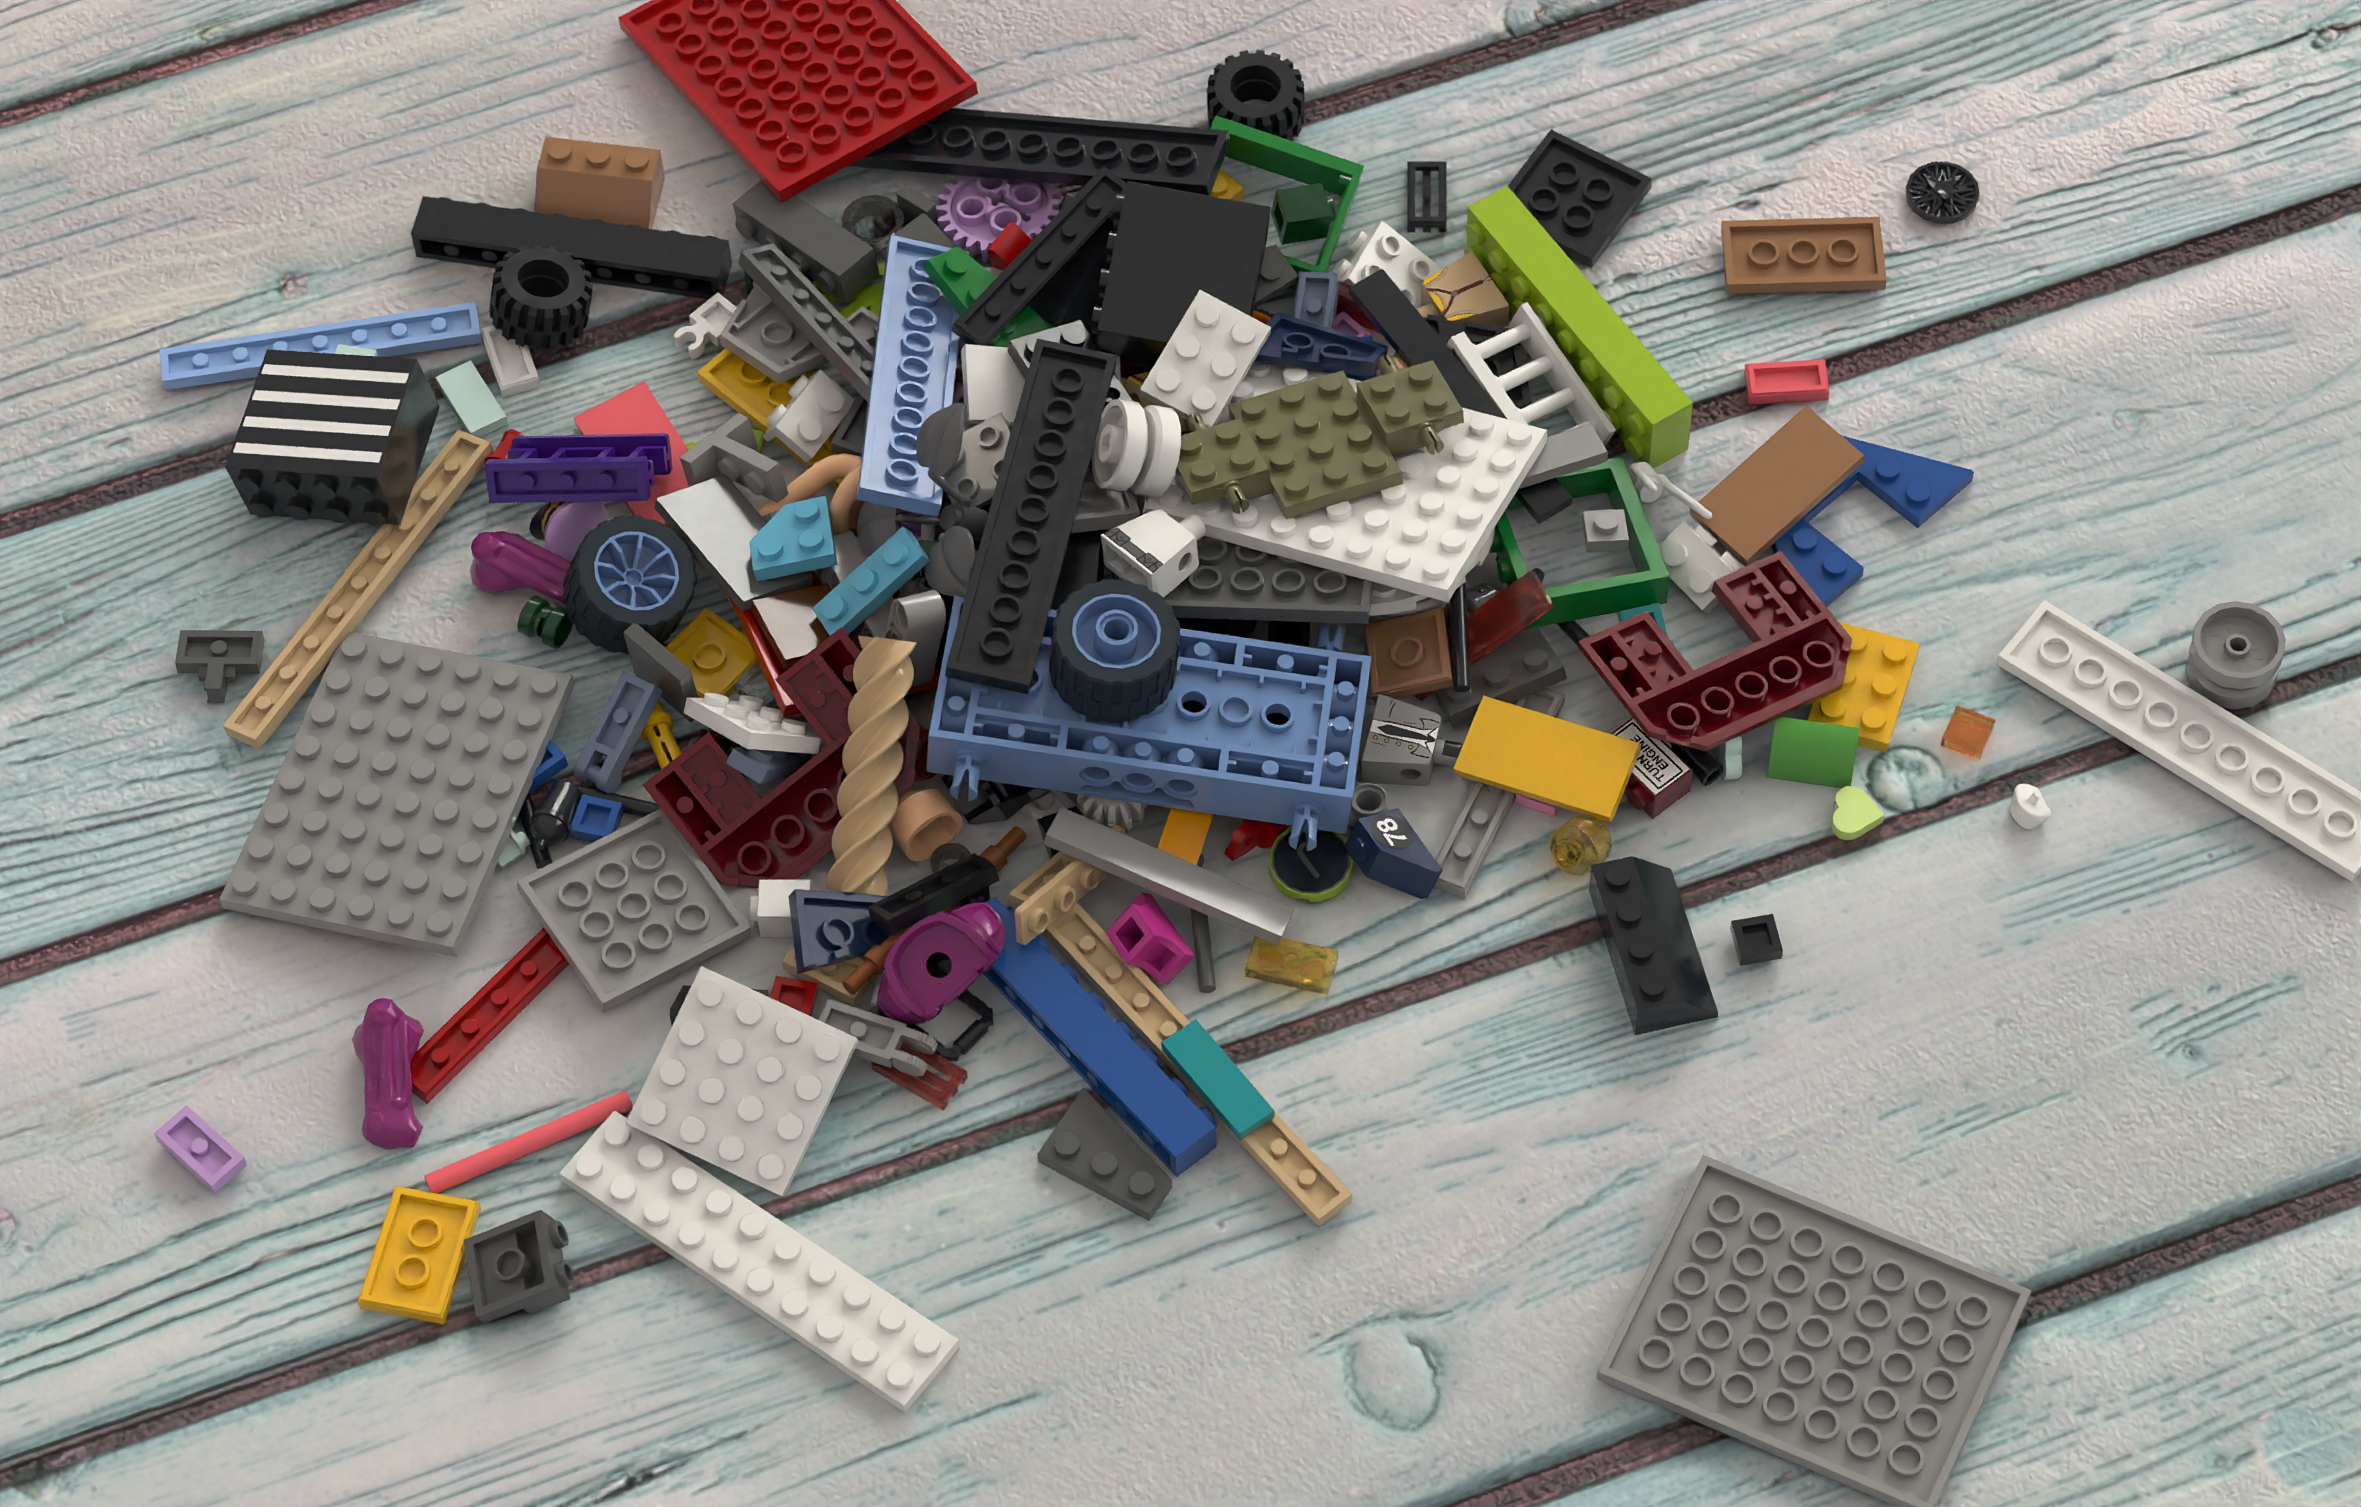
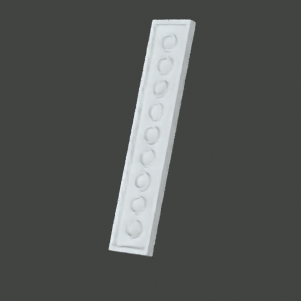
M2044 600L1998 655L1996 663L1998 666L2349 881L2353 882L2361 872V792L2047 601Z
M613 1111L560 1171L561 1181L904 1413L909 1410L960 1348L957 1338L659 1139L627 1125V1118L617 1111Z

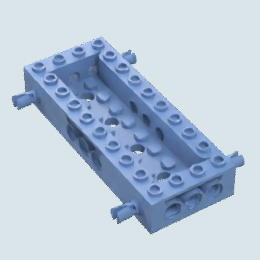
M954 595L928 737L927 772L954 776L950 787V794L955 799L959 798L965 782L968 783V801L976 799L979 780L1278 823L1292 826L1289 845L1294 849L1297 848L1302 832H1305L1307 851L1313 850L1316 847L1317 829L1339 833L1347 832L1372 656L1342 652L1343 640L1345 639V630L1342 627L1338 626L1333 642H1329L1328 624L1322 625L1318 630L1317 648L1180 628V645L1175 683L1172 690L1168 693V698L1148 715L1140 716L1132 721L1125 720L1119 721V723H1109V721L1090 719L1089 716L1072 710L1069 704L1063 702L1059 697L1058 691L1052 685L1049 659L1052 626L1057 610L1051 609L1033 675V679L1037 683L1030 687L1029 694L945 677L948 657L965 597ZM1194 700L1200 702L1204 709L1200 712L1192 713L1185 710L1182 704L1186 701ZM1271 713H1281L1289 721L1283 725H1275L1270 723L1266 716Z

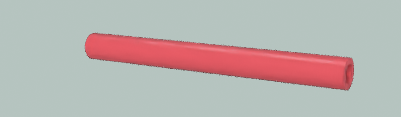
M626 1090L426 1174L424 1175L425 1181L431 1193H440L600 1125L613 1111H617L621 1115L628 1113L632 1110L633 1105Z

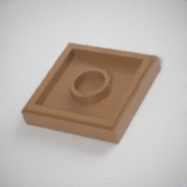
M1443 607L1363 625L1367 656H1372L1369 681L1371 697L1375 703H1377L1379 694L1398 699L1453 686L1452 654L1447 613Z

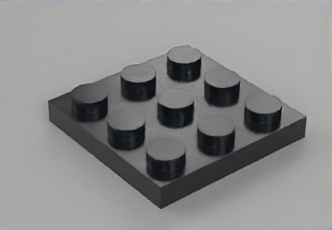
M1550 129L1509 183L1508 187L1569 258L1592 269L1650 191L1652 178Z

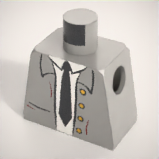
M1379 694L1362 757L1361 782L1428 785L1431 780L1434 764L1454 767L1463 743L1441 739L1442 717L1439 714Z

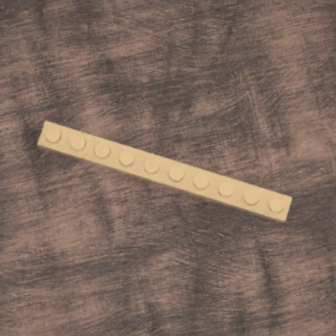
M459 429L455 432L414 484L401 525L384 524L378 529L224 723L223 728L228 736L259 750L331 660L335 649L349 632L354 631L485 465L484 460L486 456L494 453L489 441Z
M1078 902L1045 929L1044 934L1318 1227L1352 1203V1193L1276 1113L1275 1118L1241 1141L1238 1140L1161 1049L1162 1041L1191 1022L1139 967L1126 964L1105 934L1106 932Z

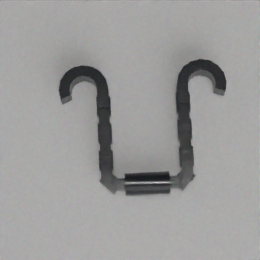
M936 952L928 958L927 969L932 976L943 978L948 975L937 966L939 961L950 959L946 954ZM969 990L962 993L958 999L966 1003L968 1007L981 1015L982 1018L980 1020L976 1019L953 1042L952 1048H946L938 1040L936 1041L938 1044L933 1054L940 1057L943 1062L958 1061L961 1054L965 1055L989 1031L988 1027L994 1025L993 1008L988 1007L986 1003L971 994ZM875 1006L868 1011L889 1018L879 1006ZM916 1024L907 1025L908 1028L929 1035Z

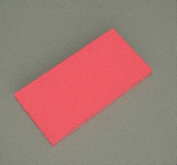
M643 381L574 417V422L582 435L662 433L669 435L672 472L668 475H654L655 483L653 486H650L651 497L647 501L624 502L632 515L657 520L665 527L670 528L655 510L656 498L689 487L680 461V457L689 450Z

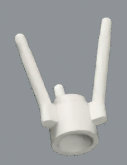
M1637 462L1628 468L1641 504L1642 502L1650 503L1656 501L1661 496L1662 490L1665 489L1704 518H1712L1710 511L1672 484L1664 474L1658 475L1650 464Z

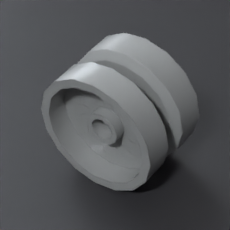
M2238 601L2221 603L2205 611L2195 625L2187 655L2185 672L2192 689L2218 706L2233 710L2253 707L2265 700L2275 687L2279 667L2284 656L2286 639L2281 625L2268 611L2250 603Z

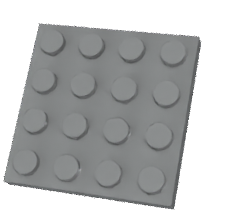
M661 808L517 880V890L603 1013L751 937V927L705 863Z

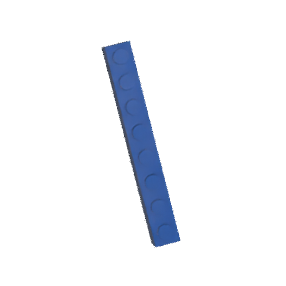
M996 897L987 902L999 914L1004 923L1005 939L1002 952L998 955L999 958L995 964L988 970L982 971L985 977L1176 1177L1217 1147V1123L1212 1114L1204 1107L1198 1109L1189 1099V1094L1184 1085L1175 1077L1170 1079L1161 1070V1065L1156 1056L1147 1048L1142 1050L1133 1041V1035L1129 1028L1121 1020L1114 1021L1106 1013V1008L1101 999L1092 991L1087 993L1078 984V978L1074 971L1066 963L1059 964L1051 956L1050 948L1042 937L1037 935L1027 945H1022L1016 941L1015 909L1010 906L1005 908Z

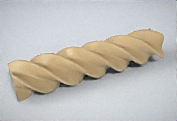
M858 636L863 649L855 660L853 667V680L858 692L849 704L848 723L852 735L847 740L842 753V763L847 777L839 787L837 794V806L842 819L838 822L832 835V849L837 861L828 873L826 889L886 896L888 882L883 865L891 855L893 847V836L888 823L895 815L898 806V793L893 781L899 775L904 761L899 738L907 728L909 711L904 696L911 688L914 679V668L909 654L917 643L881 637Z

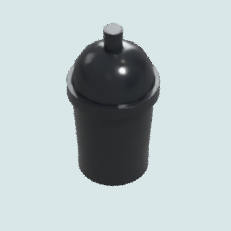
M554 782L540 807L533 813L530 819L532 836L538 842L536 847L539 850H544L545 846H556L564 842L571 833V823L582 793L577 786L570 782Z

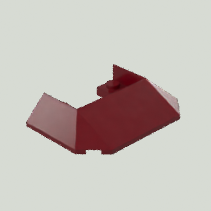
M1779 551L1715 580L1711 591L1753 642L1749 646L1693 670L1647 611L1578 641L1577 645L1647 737L1708 751L1842 689L1852 638L1785 555Z
M842 627L775 679L826 743L827 747L768 794L761 798L740 771L726 764L729 756L709 732L643 784V787L723 885L759 888V880H796L833 850L832 835L838 822L842 819L837 806V794L839 787L847 777L842 763V753L847 740L852 735L848 723V708L854 695L858 692L853 680V667L855 660L861 652ZM910 713L907 728L899 738L904 761L899 775L893 781L898 798L914 786L920 726Z

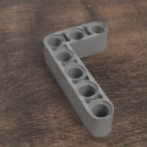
M851 531L833 534L838 565L813 570L821 584L828 583L832 590L868 558L862 551L858 539ZM935 590L899 599H894L891 596L854 630L858 636L916 642L915 648L909 654L914 668V679L911 687L931 682L946 622L944 602L940 594Z

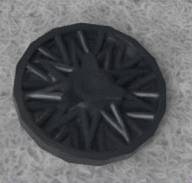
M1947 161L1930 162L1918 167L1910 175L1905 189L1906 201L1912 211L1924 220L1937 224H1951L1966 219L1975 210L1980 196L1978 182L1972 173L1960 165Z

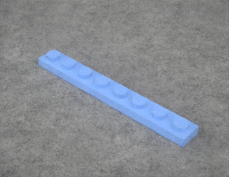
M476 302L164 348L159 349L164 389L172 390L257 377L267 349L335 354L337 345L342 344L377 350L378 357H391L482 343L477 304Z

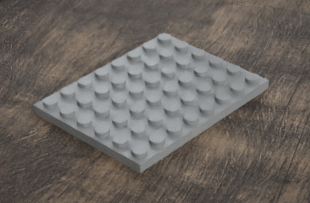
M349 632L335 649L219 898L223 909L457 957L515 822H512L513 817L515 816L516 819L533 782L532 778L537 767L542 762L547 750L546 746L549 740L551 741L575 686L572 674Z
M1703 1155L1597 1371V1379L1896 1507H1937L2030 1299L2032 1290Z

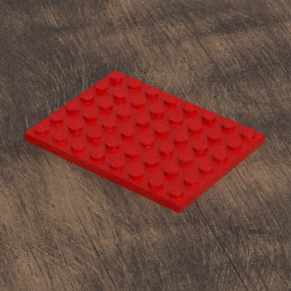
M650 0L618 17L620 28L781 203L978 94L977 83L896 0Z

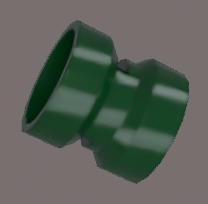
M536 595L532 596L524 605L517 624L518 632L530 638L538 636L542 639V643L554 649L560 648L565 643L573 627V622L567 616V609L550 607L547 600Z

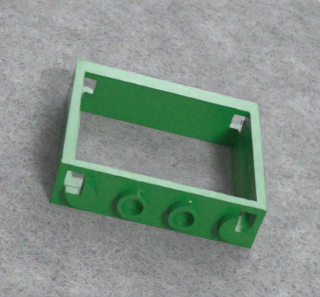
M1215 115L1210 129L1229 131L1231 143L1225 157L1308 185L1322 183L1324 190L1341 196L1335 212V220L1330 225L1316 265L1284 255L1298 277L1299 271L1327 273L1358 190L1364 165ZM1342 175V176L1351 178V180L1346 179V178H1343V177H1340V176ZM1298 281L1289 286V288L1296 291Z
M1623 457L1607 459V462L1556 478L1573 498L1607 492L1613 510L1624 509L1629 538L1628 549L1637 573L1535 591L1505 511L1495 526L1493 542L1489 552L1498 555L1497 572L1499 580L1502 584L1507 583L1510 609L1518 612L1524 629L1617 613L1655 603H1660V605L1667 604L1670 575ZM1514 495L1505 510L1522 508L1524 506Z

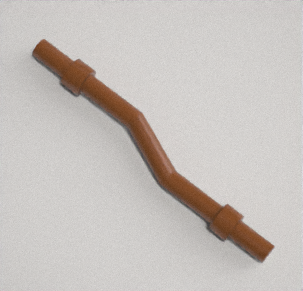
M1014 826L995 846L989 845L979 856L995 865L998 873L1007 864V857L1027 836L1021 828ZM958 901L957 903L941 910V912H943L944 910H946V912H949L950 910L959 906L961 902ZM913 925L890 935L880 946L874 945L862 956L863 962L842 982L843 987L850 994L854 995L875 974L881 975L885 971L884 963L891 948Z

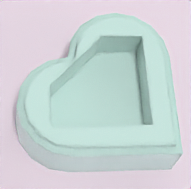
M1741 735L1716 747L1719 764L1723 766L1721 774L1723 780L1739 779L1742 776Z

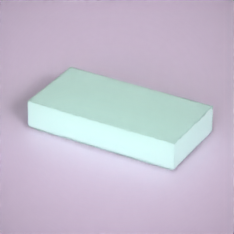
M471 360L435 377L438 388L467 433L480 438L508 425L505 413Z

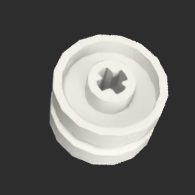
M1121 399L1112 400L1105 407L1101 415L1092 453V472L1095 483L1099 488L1119 492L1127 491L1130 488L1137 495L1161 497L1168 490L1179 461L1181 426L1177 413L1172 408L1150 405L1143 409L1138 402Z

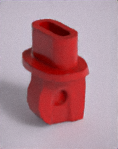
M1242 818L1243 823L1231 835V842L1226 847L1224 854L1234 861L1256 846L1270 848L1277 839V835L1287 829V825Z

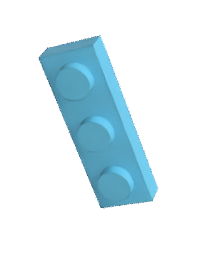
M902 527L812 609L830 636L841 627L848 635L920 571L930 559L912 532Z

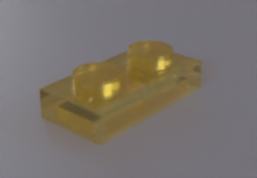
M1254 936L1245 965V977L1328 995L1338 962V950L1281 938L1277 946Z

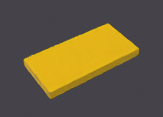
M1483 695L1453 771L1455 775L1612 823L1641 751V746L1638 742Z

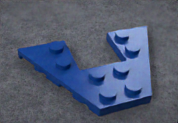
M1843 436L1864 455L1865 462L1780 537L1771 548L1774 554L1781 551L1824 605L1828 607L1863 577L1864 567L1810 525L1809 522L1858 481L1916 528H1919L1972 482L1974 472L1971 469Z

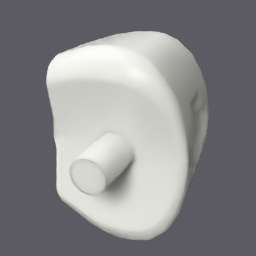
M2019 784L2015 787L2009 806L2014 820L2025 829H2033L2044 823L2051 816V810L2042 798L2040 790L2029 784Z

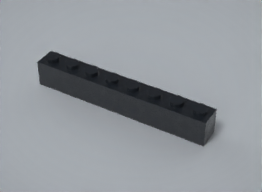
M423 196L411 231L416 257L495 268L499 261H503L504 255L509 252L516 254L517 248L525 246L527 249H531L533 245H541L542 248L549 249L550 246L557 247L559 252L564 253L568 251L573 254L574 260H581L585 264V270L590 271L592 276L591 283L708 300L716 293H720L723 296L732 267L729 240L719 239L715 236L703 237L682 234L674 230L662 231L643 228L638 225L627 226L606 223L598 219L586 220L567 217L562 214L537 213L522 208L510 209L491 206L486 203L461 202L446 197L434 198Z

